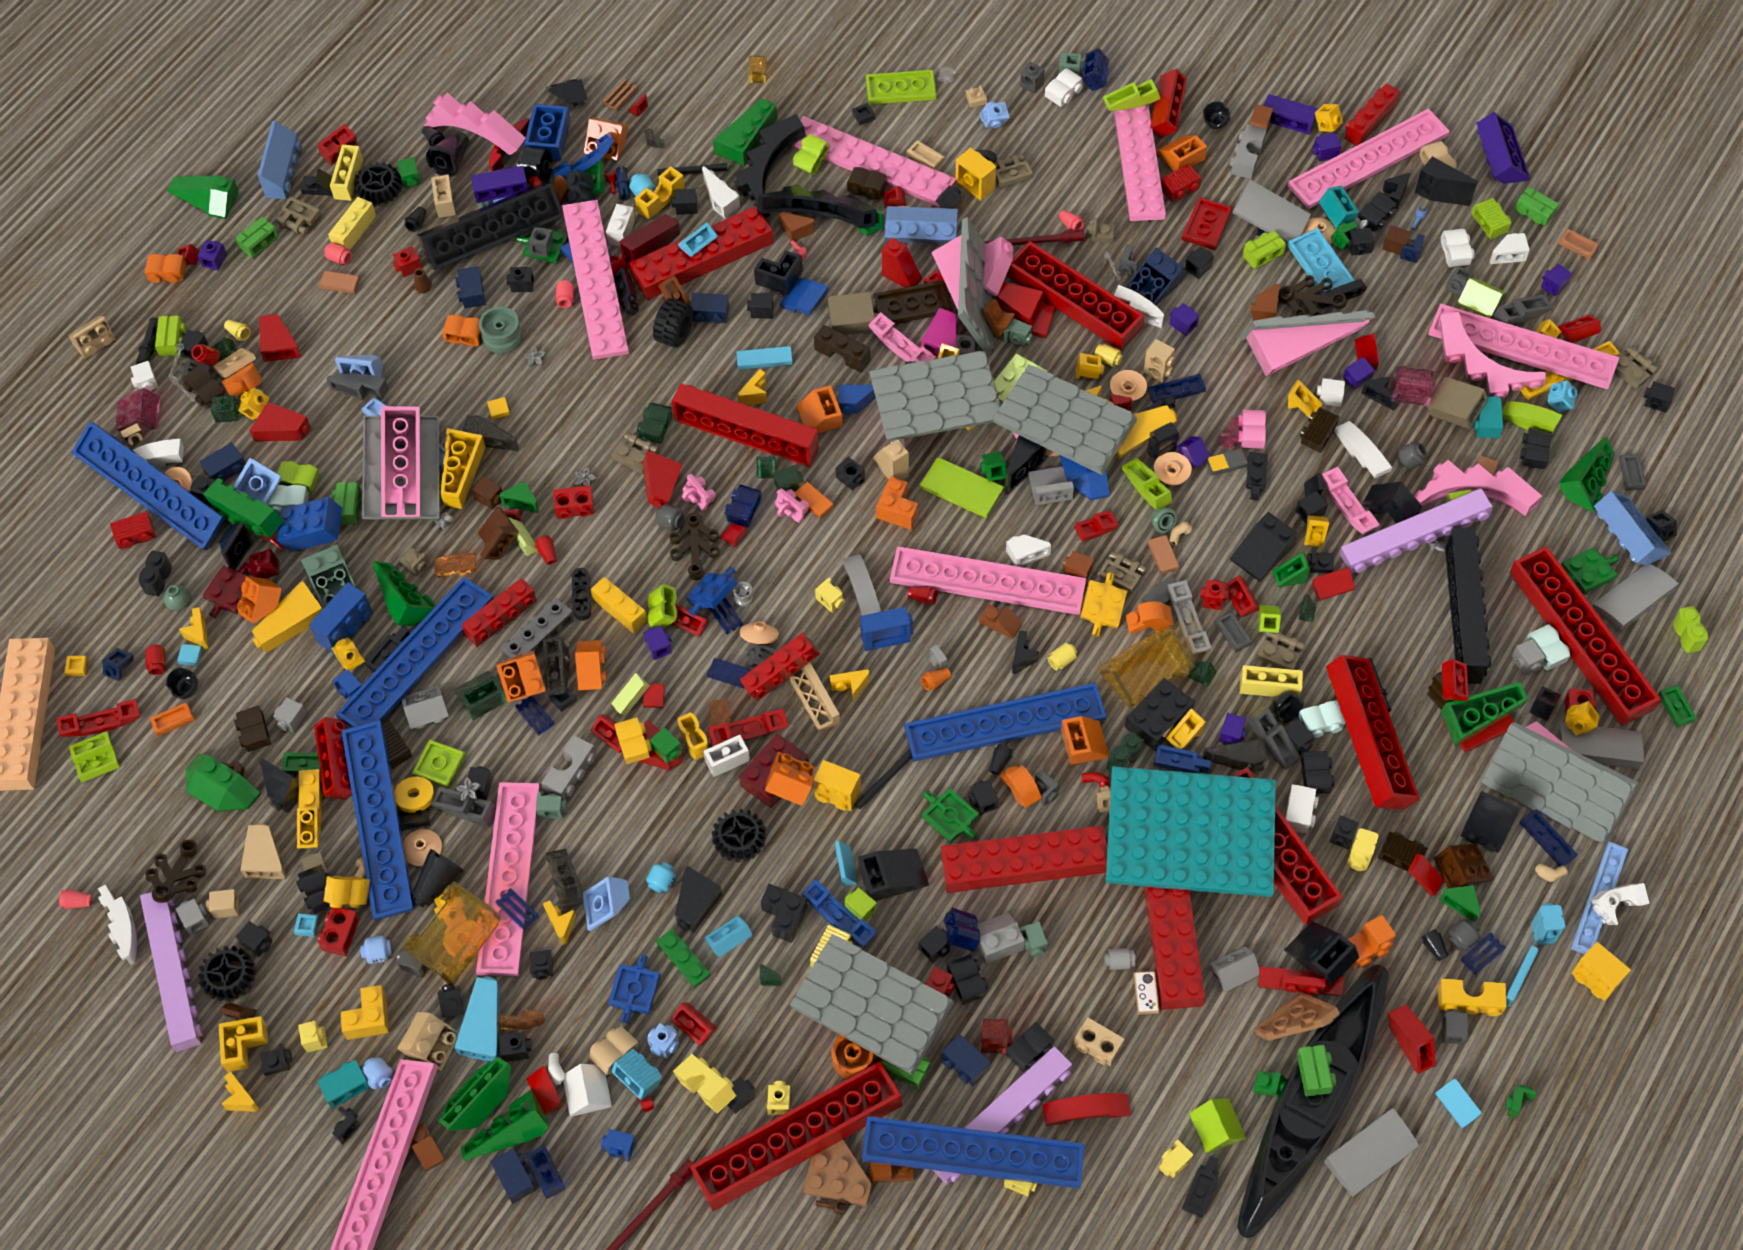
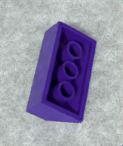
M1495 112L1477 122V133L1482 139V148L1487 154L1486 160L1491 166L1492 177L1503 184L1529 181L1531 178L1513 125Z

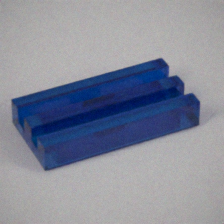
M724 598L722 602L736 621L735 623L731 621L720 603L716 607L729 626L725 624L715 608L708 609L727 635L731 630H736V627H742L743 622L728 600Z
M528 696V699H523L521 704L515 705L516 710L538 736L555 725L554 721L533 696ZM530 703H532V705L537 709V711L542 715V717L547 721L548 724H545L543 722V720L529 705ZM524 707H526V709L541 725V729H539L536 726V724L531 720V718L526 714V712L523 710Z
M510 888L506 894L502 895L500 900L497 899L495 902L524 931L539 918V915ZM511 896L532 916L531 918L510 899ZM507 902L527 922L524 924L503 903Z
M1491 932L1461 958V961L1475 975L1506 948L1499 943L1498 939L1493 937L1494 935ZM1488 941L1491 942V944L1487 946L1480 954H1478L1472 961H1468V959L1472 955H1474L1480 948H1482ZM1494 947L1497 948V950L1493 954H1491L1485 961H1483L1477 968L1473 966L1491 949H1493Z

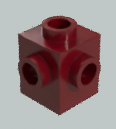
M267 549L250 555L247 567L249 573L254 575V577L266 579L279 574L280 561L271 549Z

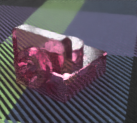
M1231 417L1230 425L1226 427V433H1220L1219 446L1237 447L1239 440V418Z

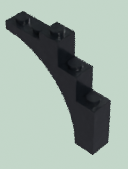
M797 114L760 130L761 138L759 142L761 146L747 152L749 159L746 161L749 167L734 173L736 177L734 183L737 190H741L744 196L748 195L751 201L755 200L754 206L757 208L758 197L760 194H765L769 173L777 159L790 146L806 137L804 126ZM764 213L762 216L765 219L770 216V213Z
M799 185L783 187L782 191L760 194L758 197L757 212L761 214L802 212L839 219L860 229L875 226L876 209L851 194L836 197L824 189L809 192Z

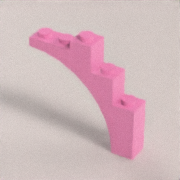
M449 93L443 96L439 95L433 102L435 106L425 119L427 121L423 125L430 126L431 128L454 126L466 129L488 139L509 155L517 151L526 139L495 110L489 114L487 112L484 113L471 101L466 105H461Z
M1459 312L1440 314L1439 323L1445 362L1457 363L1464 360L1466 379L1480 381L1486 378L1489 397H1501V399H1504L1508 396L1509 389L1517 391L1523 389V387L1539 388L1544 385L1546 380L1545 372L1513 370L1494 362L1479 351L1469 339L1462 325Z
M1449 460L1444 464H1438L1433 470V478L1423 491L1419 490L1414 495L1423 508L1434 501L1446 498L1448 493L1469 489L1473 492L1480 488L1489 489V491L1483 490L1486 497L1505 503L1524 516L1536 508L1542 498L1540 493L1509 467L1503 471L1499 470L1493 476L1480 464H1476L1473 468L1469 467L1463 473Z

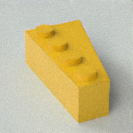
M447 428L441 497L444 506L463 509L486 447L482 435Z

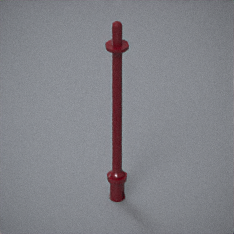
M1064 230L1061 234L1005 240L1013 246L1026 245L1029 241L1034 244L1058 241L1069 244V242L1085 241L1084 230Z
M687 1159L675 1173L672 1172L670 1174V1182L606 1250H618L675 1188H682L685 1185L684 1182L692 1174L689 1167L694 1164L692 1161Z

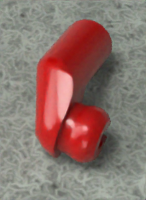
M1099 772L1081 773L1082 783H1099V789L1104 786L1109 787L1110 780L1105 775Z

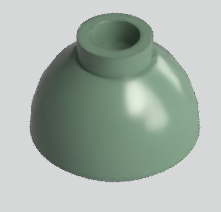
M1163 507L1155 510L1152 514L1153 527L1159 533L1171 531L1177 523V514L1171 508Z
M181 585L169 586L163 596L165 606L171 610L183 609L189 604L191 599L190 592Z

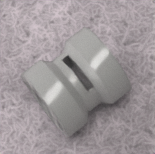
M738 582L733 588L734 601L739 607H748L753 602V590L748 582Z

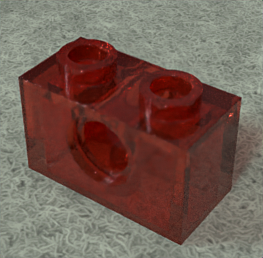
M983 1018L981 1053L1006 1054V1049L1011 1045L1012 1027H1008V1019Z

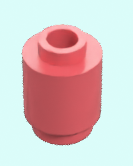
M331 242L324 249L325 257L340 265H347L352 259V252L337 243Z
M562 280L556 284V302L559 307L568 308L574 301V285L567 280Z

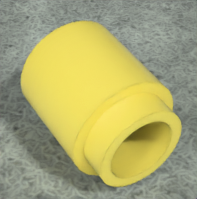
M1099 344L1094 353L1096 356H1101V363L1113 368L1116 365H1120L1123 358L1120 350L1106 344Z
M1064 643L1051 652L1047 660L1054 670L1063 669L1077 658V650L1072 644Z

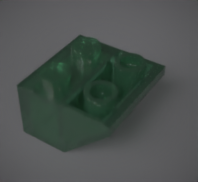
M489 671L454 689L455 694L472 721L507 702L504 690L495 676Z

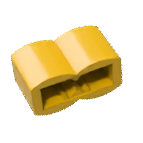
M690 712L679 717L678 727L680 736L687 744L689 754L695 760L705 757L704 750L709 749L705 733L699 728L696 716Z
M636 717L614 724L626 765L650 758L649 751H652L649 739H644L643 734L646 733L643 722L639 723Z
M327 876L324 901L330 903V907L342 908L344 904L351 908H359L360 905H366L370 880L362 877Z

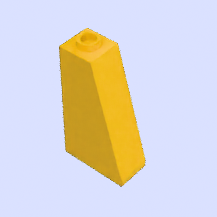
M1166 405L1134 414L1137 417V421L1115 454L1117 458L1121 459L1149 442L1150 432L1170 422L1175 426L1177 422L1175 411L1169 409Z
M303 581L252 630L255 637L252 641L258 649L262 648L265 654L310 627L309 624L323 610Z

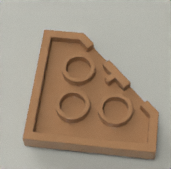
M1300 992L1256 1026L1254 1031L1257 1036L1270 1041L1324 1027L1333 1022L1334 1018L1340 1013L1337 1007Z
M841 1140L811 1157L803 1193L835 1201L843 1199L849 1204L867 1207L872 1184L845 1141Z

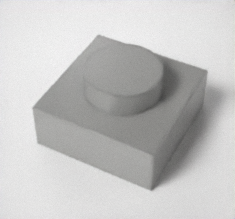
M938 645L931 647L929 657L931 664L934 667L937 666L938 669L947 667V658Z

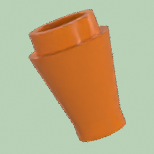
M947 667L925 672L921 676V683L925 690L933 691L947 679L951 678V673Z

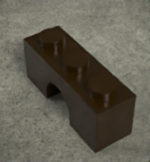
M824 324L814 336V348L816 351L828 357H831L836 352L844 358L846 366L860 373L871 360L870 347Z

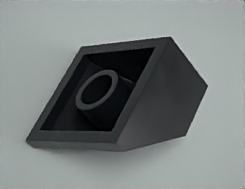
M580 78L545 87L546 91L570 104L574 103V106L584 104V100H587L583 82Z
M239 522L229 525L226 531L221 534L219 540L221 553L228 567L236 570L253 544L245 524Z
M262 758L260 765L267 795L271 800L270 804L276 810L280 811L282 809L288 813L299 800V786L294 777Z

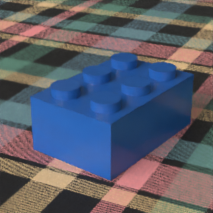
M534 104L524 146L548 149L552 154L553 160L561 161L571 121L568 107Z
M325 497L283 508L281 518L284 522L279 526L277 542L293 552L337 541L342 507L330 497Z
M347 582L309 625L317 643L334 653L331 648L339 640L347 637L350 639L351 636H354L358 632L359 627L370 619L373 611L366 594Z

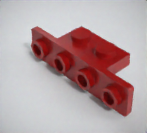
M1263 966L1259 968L1258 986L1260 988L1285 990L1290 993L1304 992L1310 995L1343 996V975L1332 986H1329L1325 983L1326 979L1319 978L1310 971Z

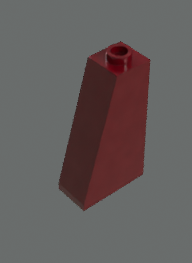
M665 214L620 240L622 258H624L627 266L630 268L629 262L671 243L680 235L679 222Z

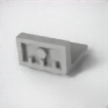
M1063 466L1028 472L1035 505L1073 499L1074 486L1072 481L1067 482Z

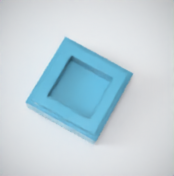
M182 644L177 660L178 664L198 666L202 647Z
M298 913L294 934L315 937L320 919L319 916Z

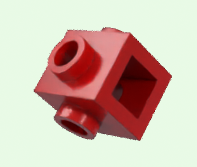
M1216 579L1206 580V585L1201 587L1200 598H1203L1202 608L1222 610L1223 602L1228 600L1229 590H1225L1226 582Z

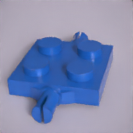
M729 567L722 575L709 573L704 576L703 580L686 597L689 604H694L688 612L695 616L702 608L714 609L738 584L735 577H731L736 573L735 569Z
M640 954L638 963L634 966L619 964L608 1004L609 1006L624 1010L620 1020L622 1023L629 1024L632 1012L650 1014L660 973L645 968L648 959L647 955L643 957V954Z

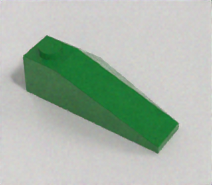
M222 176L173 177L167 189L168 193L191 203L195 208H200L207 215L223 219L227 218L239 193L235 180Z
M1607 437L1598 442L1570 468L1559 482L1560 489L1566 499L1589 511H1595L1594 505L1602 499L1603 494L1600 491L1602 486L1606 485L1605 473L1610 470L1614 451Z
M373 562L389 614L395 623L399 626H415L422 622L436 606L431 598L427 595L422 596L417 591L418 587L415 584L406 582L404 580L405 576L391 563Z
M532 1090L512 1102L508 1106L510 1110L501 1118L497 1115L492 1120L493 1123L490 1125V1128L480 1130L461 1147V1155L464 1161L530 1141L535 1137L542 1136L549 1129L548 1119Z

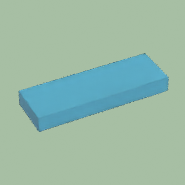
M791 346L736 351L738 370L793 365Z
M1532 945L1526 953L1506 994V1007L1508 1008L1514 1002L1539 951L1538 948Z

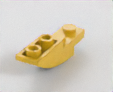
M319 769L299 771L297 849L319 847L323 793L321 791V772Z

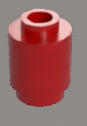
M200 344L195 345L192 349V357L197 362L214 366L219 361V351L215 348Z
M158 644L150 645L145 650L146 669L149 674H162L166 668L165 648Z

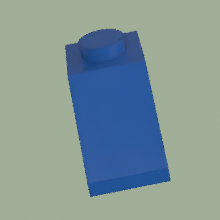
M839 385L838 405L842 414H857L876 399L873 385Z

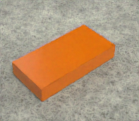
M808 482L795 491L796 499L799 501L806 500L809 503V510L820 519L834 507L831 501Z
M185 702L151 717L150 721L156 735L161 736L193 722L195 719L188 703Z

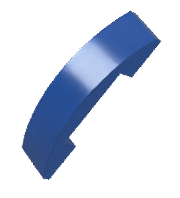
M608 132L596 140L598 148L571 166L567 161H564L552 169L554 177L557 178L558 175H561L565 178L569 172L575 170L583 172L596 164L613 143L614 139L611 133Z
M814 879L801 895L806 897L808 903L832 926L851 934V940L864 948L877 934V931L863 919H858L830 895L831 892Z

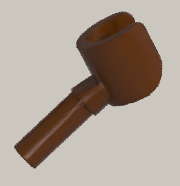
M221 762L241 776L244 775L245 767L240 762H234L233 764Z
M839 1199L835 1203L816 1200V1206L833 1209L837 1215H842L845 1212L837 1208L838 1204H847L843 1199Z

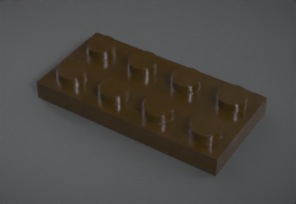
M944 280L873 294L877 313L881 312L895 324L934 317L939 308L952 312Z

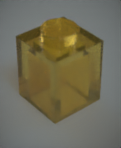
M749 56V83H766V56Z

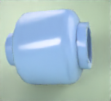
M385 936L368 937L365 939L364 945L360 946L361 957L366 958L368 964L384 963L388 961L389 956H392L390 940H386Z
M373 1057L366 1060L362 1065V1073L372 1089H383L391 1083L393 1070L384 1059Z

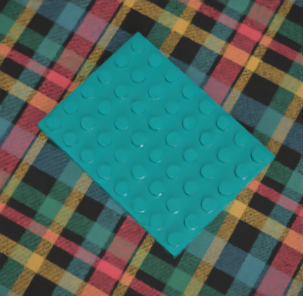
M1112 766L1105 883L1272 897L1274 885L1276 780Z

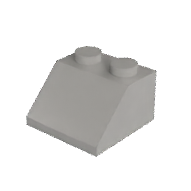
M439 685L408 694L402 699L410 729H421L428 723H439L444 721L446 717H449Z
M1008 912L970 926L971 933L985 964L1024 950L1025 940L1017 922Z

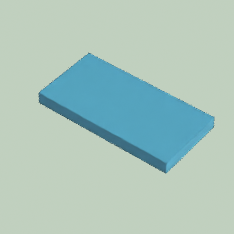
M1318 228L1287 242L1288 248L1306 274L1314 277L1315 286L1324 278L1332 280L1333 287L1331 289L1355 281ZM1326 282L1324 286H1328L1330 282Z

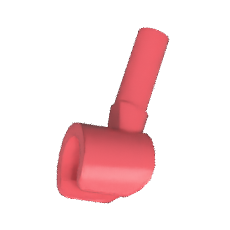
M792 240L791 244L797 250L795 254L802 255L803 261L807 257L806 248L800 247Z

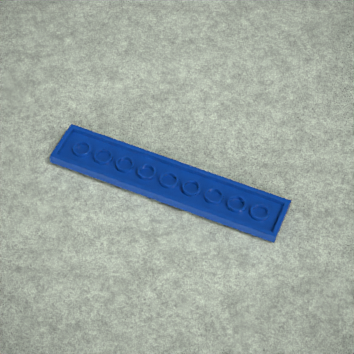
M90 421L71 452L204 550L209 548L226 517L94 422Z
M462 577L336 713V717L343 720L351 728L378 720L382 722L464 633L461 624L494 599L493 595L467 578Z
M1095 682L904 723V729L912 759L915 762L1059 731L1064 719L1083 716L1098 721H1105L1107 716Z
M378 720L342 730L366 879L370 880L368 892L373 919L377 921L414 911L415 907L413 896H411L412 890L383 724Z
M867 1116L862 1161L1080 1189L1084 1144Z

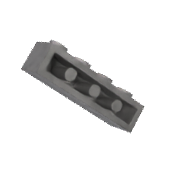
M557 598L552 602H548L538 615H534L525 627L520 628L511 640L503 644L501 648L503 658L507 660L513 656L533 650L535 656H537L575 621L573 611Z

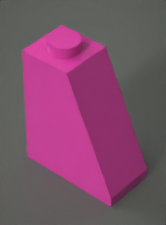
M941 308L938 309L921 340V347L923 346L936 357L939 355L942 343L956 347V314Z

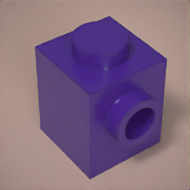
M1336 133L1316 137L1312 146L1313 154L1317 156L1319 162L1338 156L1341 150V143Z
M211 240L205 241L198 254L202 267L217 271L227 256L223 244Z
M1557 264L1551 271L1547 270L1544 273L1541 287L1556 297L1569 284L1573 273Z
M1182 303L1178 308L1175 307L1171 311L1170 325L1187 336L1198 326L1200 315L1193 308Z
M1362 357L1345 368L1344 381L1355 390L1363 385L1365 381L1372 379L1375 370Z
M1190 436L1177 445L1180 453L1189 460L1191 466H1201L1210 457L1201 437Z
M662 626L652 627L643 633L645 643L654 660L672 653L671 637L668 631L664 632Z
M1227 712L1219 742L1229 747H1238L1239 741H1244L1247 730L1244 729L1246 718Z

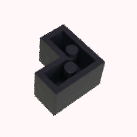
M785 251L778 263L761 258L754 269L755 284L788 295L803 272L802 255Z
M1403 482L1372 485L1363 501L1370 512L1373 514L1388 513L1395 523L1418 515L1422 508Z
M768 884L761 899L762 911L776 916L771 926L772 935L792 943L808 908L806 897Z

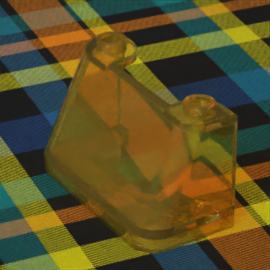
M1168 626L1151 633L1102 664L1098 667V670L1128 707L1135 708L1163 678H1166L1168 681L1178 676L1184 678L1191 673L1190 669L1195 667L1172 626Z
M455 881L445 888L443 899L446 903L420 936L418 934L410 935L405 940L402 948L448 984H453L495 931L501 920V917L491 906Z

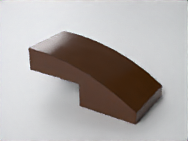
M228 1003L222 1006L219 1012L226 1017L242 1020L247 1017H255L257 1010L235 1003Z

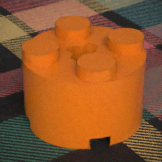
M841 1035L837 1037L831 1049L833 1068L842 1079L847 1080L874 1065V1054Z

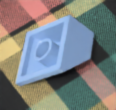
M375 355L342 356L335 359L340 374L357 373L381 377L383 371L381 358Z
M249 458L234 487L241 494L245 492L254 500L257 499L267 504L282 476L254 459Z
M608 876L583 892L588 931H592L616 916L630 900L627 880Z

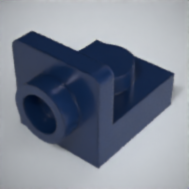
M1418 234L1416 241L1412 240L1411 246L1403 245L1400 259L1417 263L1425 235Z
M119 648L113 650L102 659L103 675L116 681L121 680V671L134 661L133 654Z

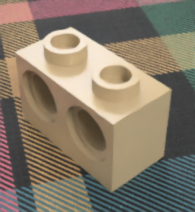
M449 175L431 177L438 218L456 215Z
M1155 339L1146 351L1143 373L1160 382H1163L1166 377L1169 378L1174 370L1172 365L1175 361V349Z
M1087 1017L1074 1039V1045L1081 1053L1092 1055L1098 1063L1111 1066L1123 1047L1125 1039ZM1091 1035L1094 1040L1086 1041L1083 1037ZM1110 1046L1113 1051L1105 1052L1102 1050V1047Z

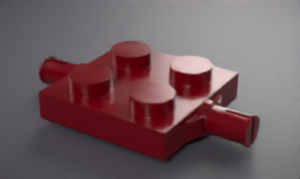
M244 562L239 571L223 565L202 594L204 599L214 604L209 613L211 617L216 618L221 610H228L234 614L239 612L238 602L242 598L241 587L242 583L245 582L249 563Z

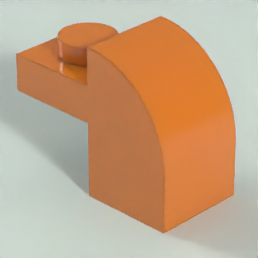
M250 362L236 371L234 375L221 382L229 396L234 398L246 390L257 387L261 383L262 378L253 362Z
M1162 602L1141 603L1137 605V610L1126 615L1128 630L1132 634L1148 627L1160 631L1174 624L1171 607Z
M1016 765L1009 767L999 775L1001 781L1011 788L1016 802L1024 808L1042 799L1033 777L1023 765L1020 767Z

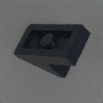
M321 169L317 170L316 177L304 176L300 189L301 193L333 196L330 188L333 176Z
M1410 173L1387 179L1384 182L1382 191L1391 194L1390 198L1397 202L1396 209H1398L1407 188Z
M1391 377L1367 380L1361 394L1393 411L1397 407L1400 395L1395 391L1387 389Z
M1019 630L1012 666L1013 674L1024 670L1039 659V651L1029 650L1030 640L1027 639L1026 631Z

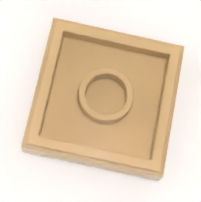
M240 348L215 364L212 368L215 373L227 378L255 360L256 357L252 352Z

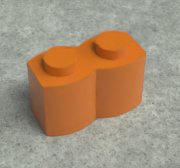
M161 254L148 255L144 274L148 281L153 283L163 281L170 283L181 282L184 278L187 263L184 257L178 254L166 256Z
M459 314L448 315L442 331L443 339L450 343L479 346L482 338L479 329L480 319L476 317L464 318Z

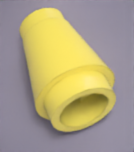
M227 320L224 324V328L239 341H245L251 335V329L247 324Z

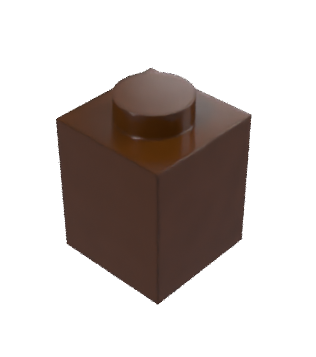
M1390 225L1382 249L1401 255L1403 245L1410 246L1412 240L1409 239L1411 232Z
M483 476L473 487L472 492L475 500L493 510L496 505L501 503L500 493L503 492L502 487Z

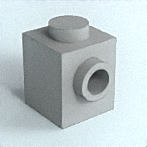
M1533 639L1516 646L1512 654L1516 666L1524 674L1540 670L1546 658Z
M286 697L281 706L276 708L273 717L280 729L295 732L307 715V712L302 704Z
M195 899L185 901L176 908L190 936L209 926L205 915L208 914L202 903L198 905Z

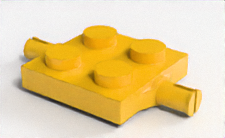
M1109 572L1107 573L1105 583L1089 581L1080 618L1089 620L1094 624L1092 635H1096V637L1100 636L1102 626L1118 628L1127 594L1126 590L1112 585L1115 574Z

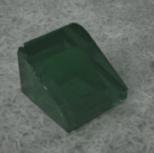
M223 337L212 347L219 351V362L237 351L234 341Z
M757 457V478H776L775 457Z
M1305 594L1300 608L1299 620L1313 622L1316 605L1310 596Z
M1195 660L1187 677L1205 686H1209L1216 675V669L1212 663Z
M760 964V985L780 986L782 983L781 975Z

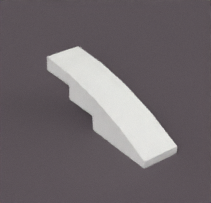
M1348 421L1335 428L1334 432L1351 457H1356L1363 468L1367 467L1374 479L1391 472L1392 467L1383 454L1352 422Z

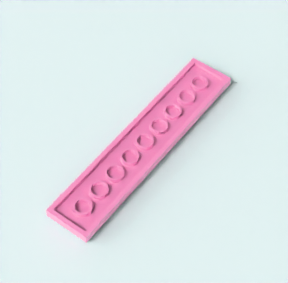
M1149 105L1114 111L1129 220L1165 219L1166 213L1153 130L1150 128Z
M1427 109L1288 181L1287 186L1305 207L1310 209L1320 204L1319 200L1329 187L1342 185L1344 190H1347L1419 152L1422 146L1448 137L1450 131L1430 109Z
M805 116L800 120L804 126L806 137L810 133L828 142L830 145L824 160L851 171L854 167H862L869 171L884 173L887 175V186L892 188L899 186L904 193L941 207L935 200L949 185L953 187L956 184V178ZM803 139L794 143L792 147L801 150Z
M593 200L562 205L592 358L595 360L629 354L598 201Z
M1441 303L1428 335L1442 339L1439 323L1440 314L1459 312L1462 325L1469 339L1478 350L1608 389L1620 358Z
M897 546L890 583L912 587H933V589L941 592L1080 615L1086 578Z
M499 782L476 969L477 975L519 976L537 821L536 801L537 792H540L539 783Z
M399 1060L330 1250H373L438 1069L436 1064Z

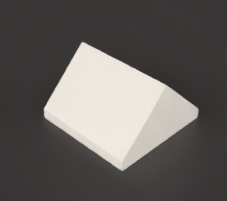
M579 1064L565 1073L563 1083L570 1117L612 1107L606 1074L597 1065Z

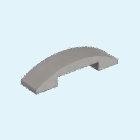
M858 554L842 559L847 577L850 579L861 616L881 612L871 578L861 555Z
M1183 580L1168 584L1172 607L1191 653L1194 655L1212 650L1206 631L1203 632L1192 603V594L1187 581Z

